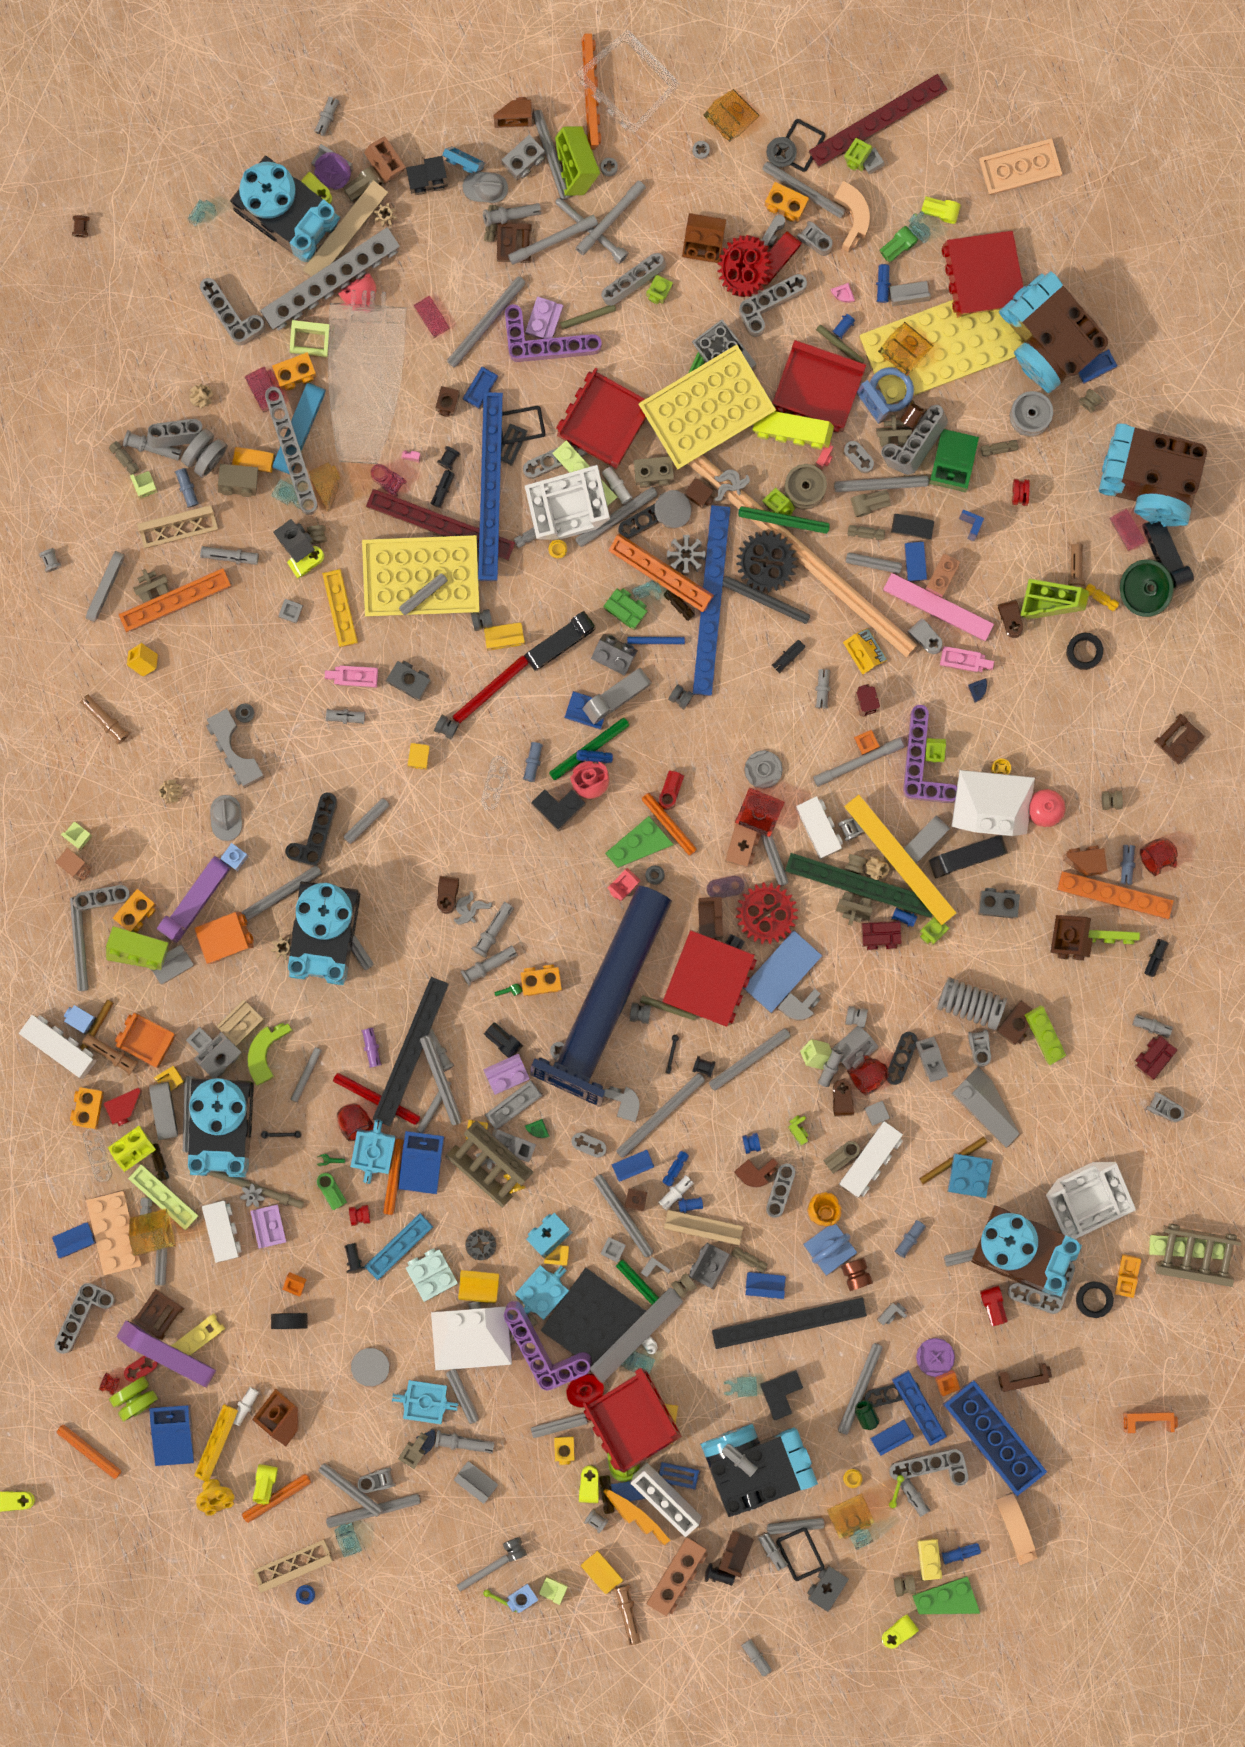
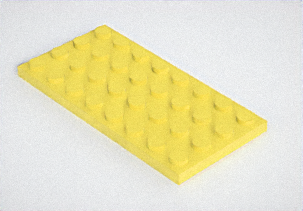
M954 300L859 335L873 373L875 374L887 367L903 370L913 382V396L1014 359L1016 356L1013 352L1024 341L1009 323L1001 317L999 310L966 314L957 318L956 313L952 309V302ZM886 375L877 383L887 404H894L904 399L906 385L900 377Z

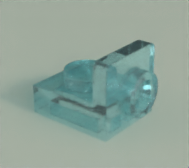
M199 199L188 217L189 223L194 226L198 222L201 223L205 218V211L215 216L217 213L214 208L215 205L208 200L203 202Z
M921 211L919 214L914 213L908 221L910 223L908 228L921 241L926 243L931 233L927 225L919 223L924 216V212Z
M653 580L632 589L634 598L639 597L643 599L649 596V592L652 591L656 601L660 600V594H662L659 584H654Z
M634 1351L621 1365L632 1372L643 1368L650 1374L655 1359Z
M352 1523L343 1524L334 1530L344 1558L362 1551Z
M865 1525L848 1532V1536L856 1550L873 1542L871 1534Z

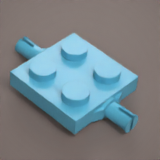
M375 1120L373 1130L357 1129L350 1167L363 1170L365 1172L363 1182L366 1183L368 1177L367 1184L371 1183L373 1173H389L395 1136L381 1132L383 1123L381 1120H379L378 1127V1120Z
M540 1265L515 1293L525 1305L524 1310L527 1315L533 1312L545 1320L569 1292L560 1281L562 1275L567 1271L564 1267L560 1266L553 1274Z
M409 1380L405 1395L393 1393L392 1396L396 1397L392 1398V1402L403 1403V1419L442 1424L443 1414L446 1409L454 1411L458 1409V1403L447 1402L446 1385Z

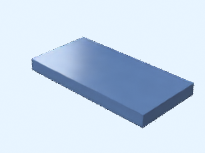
M793 930L750 978L747 988H742L772 1013L822 955Z

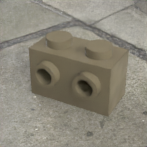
M670 456L634 460L636 485H640V488L651 487V484L659 483V486L670 485V482H674L673 465Z
M220 464L218 493L223 495L238 494L243 497L256 496L258 467Z

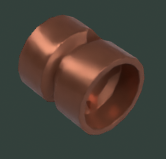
M864 1258L841 1265L844 1276L849 1278L846 1281L849 1291L873 1283L870 1274L865 1272L868 1267Z

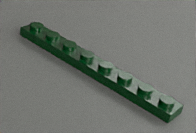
M790 853L785 872L932 918V913L912 891Z

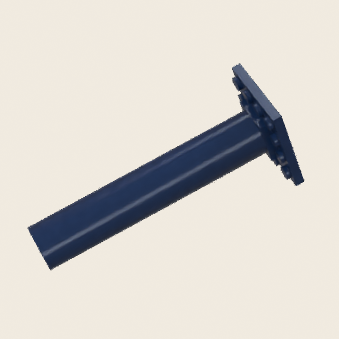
M637 886L556 1062L551 1066L549 1065L550 1062L546 1059L539 1058L538 1060L534 1058L531 1065V1076L598 1107L601 1106L605 1090H603L602 1085L596 1082L590 1084V1079L672 904L671 899L648 887Z

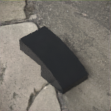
M894 514L891 533L931 540L934 521Z

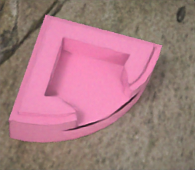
M849 283L830 290L832 295L841 302H855Z
M405 450L401 456V459L418 463L421 458L420 452L416 451L407 452Z

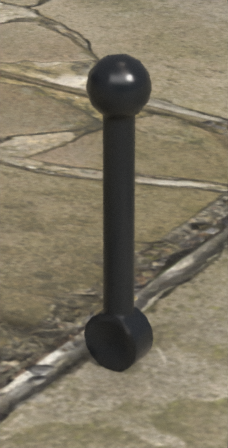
M676 1034L672 1036L673 1043L668 1066L666 1067V1074L671 1073L676 1042L679 1040V1036Z
M263 1131L261 1133V1137L264 1139L268 1137H301L300 1131H295L294 1133H268Z

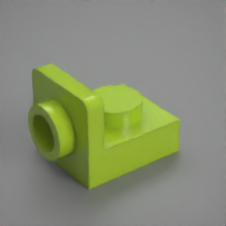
M855 138L844 155L846 165L854 171L858 169L863 172L865 169L863 163L873 150L872 146Z
M656 275L646 292V296L649 297L648 300L654 304H663L673 286V282Z
M777 488L773 489L762 500L775 513L792 515L795 510L792 502Z
M927 738L925 761H945L946 739Z
M933 917L919 931L922 934L920 938L926 944L931 943L934 945L949 930V927L945 923L941 925Z
M797 1115L789 1121L791 1125L788 1126V1129L800 1146L808 1141L806 1139L808 1134L803 1127L799 1128L797 1125L804 1121L806 1117L800 1118Z

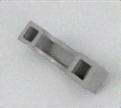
M226 708L208 718L209 724L206 727L211 735L215 734L218 741L215 743L220 752H225L227 757L224 760L229 769L233 767L236 772L233 777L238 786L242 784L246 788L264 778L254 758L244 759L233 752L231 737L237 725L228 709Z

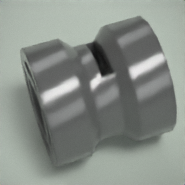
M489 609L483 610L482 613H471L474 631H479L484 627H493Z
M677 684L668 700L672 703L676 702L680 708L685 710L694 694L683 690V687Z
M442 714L434 731L438 734H445V737L451 740L459 726V722L451 721Z
M632 1002L630 1021L636 1022L638 1020L649 1024L651 1005L639 1006L638 1003Z
M520 1537L503 1543L504 1549L508 1552L509 1562L527 1555L526 1550L522 1548Z

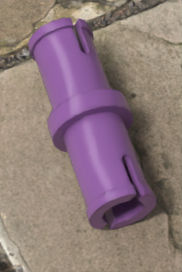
M374 1027L361 1030L365 1042L364 1051L367 1052L370 1065L369 1068L382 1065L378 1052L379 1044L376 1043L373 1030Z

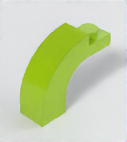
M281 1023L273 1028L274 1032H271L267 1026L252 1041L248 1053V1067L256 1086L275 1077L267 1063V1052L272 1043L293 1031L289 1024Z

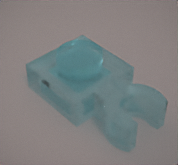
M280 479L271 497L286 505H289L290 501H292L296 508L301 509L297 503L298 498L294 486Z
M756 1376L738 1377L737 1383L728 1380L723 1382L725 1385H731V1390L724 1392V1395H732L734 1392H738V1397L757 1396Z

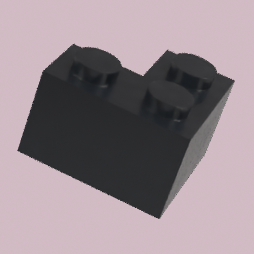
M443 156L424 159L425 164L406 167L411 194L422 195L428 190L442 191L445 187H448Z
M544 789L531 802L532 806L558 832L586 805L573 790L560 802H557Z
M797 1370L760 1383L774 1421L793 1414L785 1395L803 1389Z

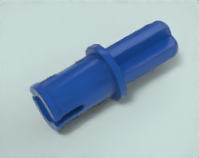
M880 264L878 266L876 302L879 303L889 302L888 293L891 283H889L890 266L887 264Z
M975 1543L961 1548L958 1546V1549L941 1554L944 1564L947 1565L948 1563L959 1560L964 1561L965 1558L979 1555L981 1550L979 1544Z

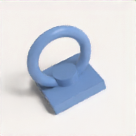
M887 367L876 372L871 378L870 383L868 380L863 382L857 391V395L879 424L885 420L889 412L900 411L909 405L914 395V385L906 372L899 368ZM886 375H896L906 385V395L897 404H887L883 394L876 389L878 381Z
M837 1224L827 1226L803 1244L813 1257L812 1262L818 1264L826 1276L857 1253L849 1242L850 1234H843Z

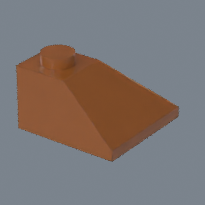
M518 97L516 100L510 101L493 115L494 127L532 126L531 99L527 100L526 97Z
M275 1389L252 1420L272 1438L287 1446L298 1431V1407L280 1391Z

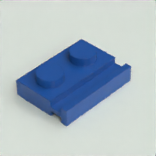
M573 691L564 717L565 719L601 730L605 719L603 718L596 724H593L582 710L592 697Z

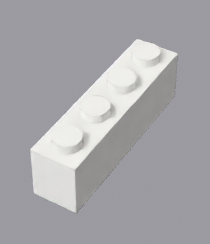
M31 1015L19 1034L77 1077L84 1079L97 1061L93 1058L94 1054L86 1048L82 1050L77 1047L79 1043L73 1038L69 1037L67 1039L62 1036L64 1032L58 1027L54 1026L51 1028L47 1025L49 1021L41 1015L38 1017Z
M883 1121L839 1185L857 1198L860 1195L864 1197L870 1188L867 1186L870 1180L875 1181L881 1173L878 1169L882 1163L886 1165L892 1157L890 1155L892 1149L895 1148L897 1150L903 1142L901 1139L903 1134Z
M648 1463L633 1475L631 1484L685 1537L699 1526L702 1516Z

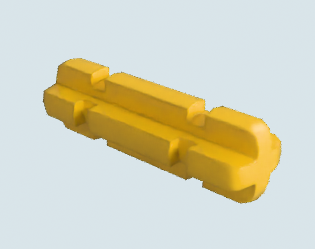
M1089 583L1085 590L1089 591V596L1092 595L1093 599L1104 606L1107 605L1111 611H1115L1119 606V602L1115 599H1110L1109 595L1100 589H1095L1096 587Z

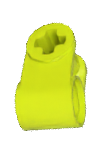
M308 172L301 182L318 196L326 195L325 198H321L331 204L332 195L329 189L316 176Z
M313 546L316 553L320 552L317 560L311 558L313 556L311 552L297 563L293 558L287 561L297 579L323 562L324 553L319 547Z
M588 1465L582 1470L579 1503H598L599 1473L597 1468L592 1465ZM588 1470H592V1473L595 1474L591 1480L588 1479V1476L584 1475V1473H588Z
M27 1491L0 1492V1512L29 1509L35 1503L34 1495ZM24 1495L26 1499H29V1502L25 1504L21 1502Z
M906 1614L882 1634V1643L888 1648H896L916 1634L919 1629L908 1614ZM888 1635H895L894 1644L890 1642L887 1643V1641L889 1640L887 1637Z

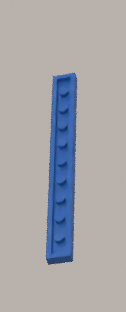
M484 392L478 581L498 580L503 393Z
M711 505L703 588L714 596L707 609L700 614L693 685L694 695L712 696L730 507Z

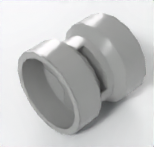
M849 1006L845 1024H856L858 1027L864 1028L868 1009H856L854 1006Z

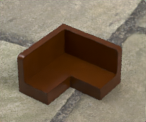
M722 897L699 898V933L713 939L723 938Z
M732 1530L718 1568L741 1578L742 1569L754 1541L753 1538Z

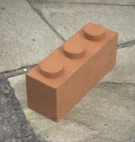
M68 847L55 862L79 882L82 879L86 880L91 874L90 869L92 867Z

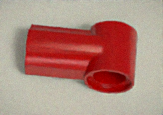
M668 771L659 796V805L664 810H670L676 804L685 776L679 772ZM670 796L673 802L671 804H664L662 798Z
M999 1285L980 1290L982 1302L987 1309L991 1326L1007 1323L1008 1320L1003 1307V1297Z

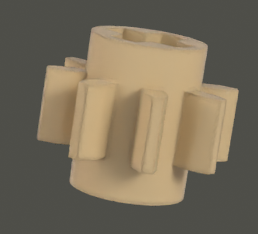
M389 203L383 207L379 204L380 209L378 211L374 210V214L378 215L375 218V222L380 221L382 227L385 224L392 226V220H397V217L393 215L396 212V208L390 209ZM388 212L389 216L383 219L382 215Z
M200 383L198 386L195 385L190 389L192 394L189 397L194 406L203 408L212 403L210 398L213 396V393L207 385Z
M176 780L163 781V785L159 787V796L165 799V803L178 802V798H181L183 794L182 786L176 784Z
M877 855L876 858L871 857L867 861L866 871L867 874L871 875L872 879H884L888 874L889 862L884 860L885 857Z
M279 936V942H272L276 946L271 952L278 953L276 955L277 959L283 956L287 960V955L290 954L291 950L290 938L288 937L284 941ZM286 943V948L288 950L286 952L282 951V953H280V948H278L279 945H284Z

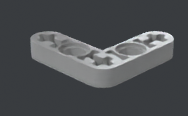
M1070 1262L1069 1268H1071V1272H1067L1065 1275L1069 1279L1061 1297L1050 1295L1019 1283L1012 1284L1008 1288V1295L1017 1302L1047 1313H1058L1063 1306L1075 1272V1266ZM1018 1286L1020 1287L1019 1290L1024 1293L1028 1289L1026 1301L1022 1300L1024 1298L1022 1295L1014 1297V1293L1011 1292L1012 1288L1016 1289ZM1032 1293L1039 1294V1303L1032 1304L1029 1297ZM1044 1296L1048 1297L1046 1299L1048 1302L1056 1300L1058 1308H1054L1051 1311L1049 1305L1044 1304V1308L1040 1307L1044 1301Z

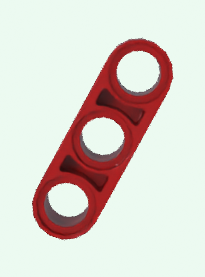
M788 231L783 234L769 251L772 253L769 259L774 260L770 267L774 268V270L769 271L772 278L767 277L768 283L773 280L802 245V242Z

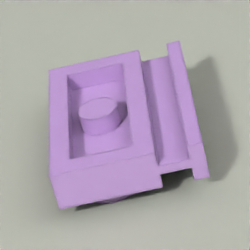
M537 296L525 333L541 339L553 338L563 305Z
M519 1054L483 1069L495 1095L530 1079Z
M278 1205L250 1211L259 1249L286 1243Z

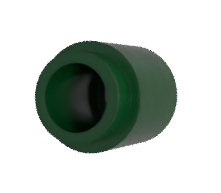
M867 1400L855 1405V1414L862 1429H875L880 1420L873 1405Z

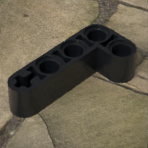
M1160 521L1153 524L1150 522L1144 523L1142 528L1156 561L1162 563L1173 577L1174 591L1190 585L1194 581L1192 570L1188 565H1183L1167 526L1163 527Z
M582 611L573 617L566 626L528 651L524 657L533 670L537 671L591 634L596 629V626L587 613Z
M324 793L319 799L307 845L290 843L286 847V856L291 861L308 866H318L321 863L338 803L332 793ZM329 797H331L333 804L328 806V811H331V814L321 811V809H326L324 800H328ZM327 816L328 823L320 825L318 823L319 817ZM316 834L323 835V841L319 844L313 842V837ZM291 848H299L300 853L297 857L290 856L289 851ZM312 852L318 854V859L315 862L308 861V855Z
M1000 835L943 853L928 861L936 879L954 871L1006 855L1008 851L1003 836Z

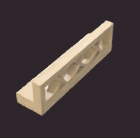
M211 505L137 524L144 549L218 530ZM211 517L213 527L205 529L200 526L203 518ZM187 522L195 525L190 533L181 530ZM167 527L177 530L173 537L168 538L163 535ZM153 531L158 534L154 542L147 543L145 533Z
M668 1210L664 1229L740 1245L743 1226Z
M321 1540L253 1570V1573L258 1582L259 1591L262 1593L333 1562V1558L325 1540ZM322 1545L326 1556L321 1558L312 1556L314 1548ZM311 1550L310 1555L307 1554V1553H304V1552H306V1551ZM299 1554L308 1556V1560L303 1566L294 1563L296 1556ZM310 1558L315 1559V1561L309 1563ZM281 1562L290 1564V1568L285 1574L276 1571ZM292 1566L298 1567L291 1571ZM263 1570L273 1572L270 1580L262 1583L258 1572Z

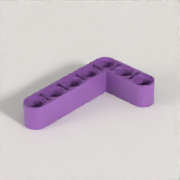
M512 304L505 310L509 356L514 362L595 355L601 350V339L594 334L525 341L521 308L518 305ZM511 311L519 313V316L515 319L510 318L508 315ZM514 329H518L521 332L518 337H513L510 333ZM596 341L598 347L592 349L588 346V343ZM575 342L580 347L574 351L569 348V345ZM557 344L561 349L558 352H552L550 347ZM534 346H539L542 351L539 354H534L531 352V349ZM515 348H520L523 353L520 356H515L512 351Z
M916 705L910 714L903 794L911 800L953 803L956 798L957 786L922 781L929 712L924 705ZM916 710H922L925 714L924 718H916L914 715ZM918 728L922 730L923 736L916 738L912 731ZM914 747L919 748L921 755L914 757L911 754V749ZM910 767H917L919 774L917 776L911 775L909 773ZM914 785L917 788V793L915 795L909 794L907 791L908 786ZM933 787L936 790V795L934 797L928 796L926 793L927 788ZM947 789L954 790L955 797L953 799L946 797L945 791Z
M214 856L171 917L165 916L157 930L173 942L178 943L227 875L231 866Z
M511 1301L507 1304L504 1311V1319L541 1389L546 1391L552 1390L584 1376L590 1371L592 1358L585 1352L552 1364L523 1306L517 1301ZM509 1310H515L518 1314L512 1315L509 1313ZM517 1327H525L527 1331L521 1332ZM532 1343L535 1348H528L526 1344ZM535 1360H541L544 1364L538 1365L535 1363ZM584 1361L587 1366H580L578 1362ZM561 1369H567L570 1373L564 1374L561 1372ZM544 1377H551L552 1381H545Z
M125 1320L116 1336L131 1349L206 1388L216 1372L212 1367L149 1335L143 1329Z

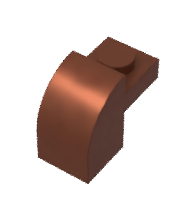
M772 1158L758 1170L748 1159L734 1173L745 1185L762 1187L769 1183L764 1176L767 1174L770 1177L778 1170L775 1167L778 1163Z

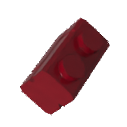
M869 684L859 686L854 697L856 704L859 705L858 711L862 717L877 713L880 708L879 700L876 698L875 687H870Z
M900 921L861 924L862 947H867V950H878V946H886V949H898L897 945L902 944Z
M1161 1036L1153 1037L1146 1045L1149 1047L1145 1053L1141 1052L1134 1060L1137 1062L1134 1067L1152 1081L1155 1080L1178 1051Z

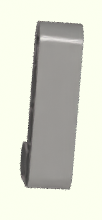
M796 274L741 302L739 315L748 333L753 337L761 336L765 328L761 314L804 293L807 286L806 278L801 274ZM795 281L802 283L801 288L795 286ZM783 289L786 291V295L779 297L776 291ZM767 298L770 303L764 306L760 304L759 300ZM745 306H749L753 311L750 314H745L742 309ZM753 323H759L761 325V329L755 331L751 328V325Z
M205 278L201 281L200 289L203 296L236 345H245L264 332L265 324L260 316L252 315L241 321L217 283L211 278ZM207 285L212 287L215 295L212 296L209 290L206 289ZM222 300L224 305L221 308H217L214 306L216 301ZM233 316L235 319L232 323L228 324L225 322V318ZM258 321L261 323V326L258 329H253L251 324ZM242 331L245 333V336L242 339H236L235 334Z
M940 405L929 407L903 448L894 444H887L882 448L881 455L888 467L907 475L915 473L948 423L945 412Z
M639 668L603 694L593 697L585 704L582 710L591 722L596 724L645 690L652 682L644 671Z
M83 1284L55 1340L54 1346L56 1351L61 1354L71 1352L93 1304L104 1309L111 1308L116 1302L115 1295L95 1284ZM87 1286L93 1288L94 1293L91 1297H86L84 1294V1289ZM105 1294L111 1297V1303L107 1306L101 1301ZM79 1304L85 1307V1313L82 1315L76 1312V1307ZM70 1322H75L77 1325V1330L74 1333L68 1330ZM65 1333L68 1336H73V1339L68 1338L66 1344L69 1345L68 1348H64L62 1350V1345H60V1342H64L67 1337L63 1336V1334Z
M949 1449L895 1462L889 1467V1474L895 1480H897V1474H893V1471L896 1470L895 1467L898 1466L900 1469L906 1468L904 1464L908 1463L910 1474L907 1475V1471L900 1472L904 1479L948 1469L949 1477L953 1484L962 1486L968 1481L964 1456L957 1449ZM953 1452L958 1453L960 1456L957 1463H951L949 1460V1456ZM933 1457H939L941 1460V1464L937 1468L932 1467L930 1464ZM915 1461H919L922 1464V1469L919 1472L912 1470L911 1466ZM958 1471L964 1474V1479L961 1482L954 1480V1474Z

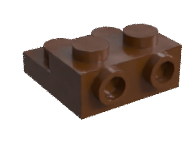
M1056 915L1050 953L1057 954V958L1069 960V956H1073L1074 960L1084 961V957L1090 958L1093 941L1092 938L1088 937L1091 918Z

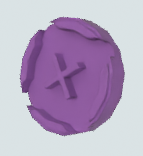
M327 152L316 160L314 165L315 176L327 188L330 187L338 190L344 187L350 180V166L341 155Z
M932 1338L920 1345L917 1350L916 1360L922 1372L929 1376L937 1377L950 1371L954 1365L955 1355L954 1350L945 1340Z

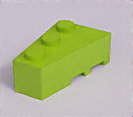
M1029 579L1021 616L1026 619H1035L1086 610L1089 591L1081 587Z

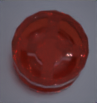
M105 1373L99 1391H107L113 1396L116 1393L121 1378H114L109 1373Z

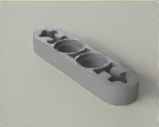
M660 253L650 255L604 288L601 296L605 304L610 306L617 304L663 271L666 267L663 255ZM640 271H646L644 276L637 277ZM631 282L627 288L621 287L623 283Z
M556 449L527 461L523 466L524 475L529 479H534L563 466L552 454ZM581 449L577 450V453L581 457L588 454L587 452ZM546 457L554 459V464L551 467L544 465L543 461ZM540 460L541 467L544 470L540 471L539 467L535 469L534 474H532L531 472H526L528 470L529 465H531L532 467L538 466L537 461Z
M118 551L114 552L87 611L86 619L96 622L122 566L125 554Z

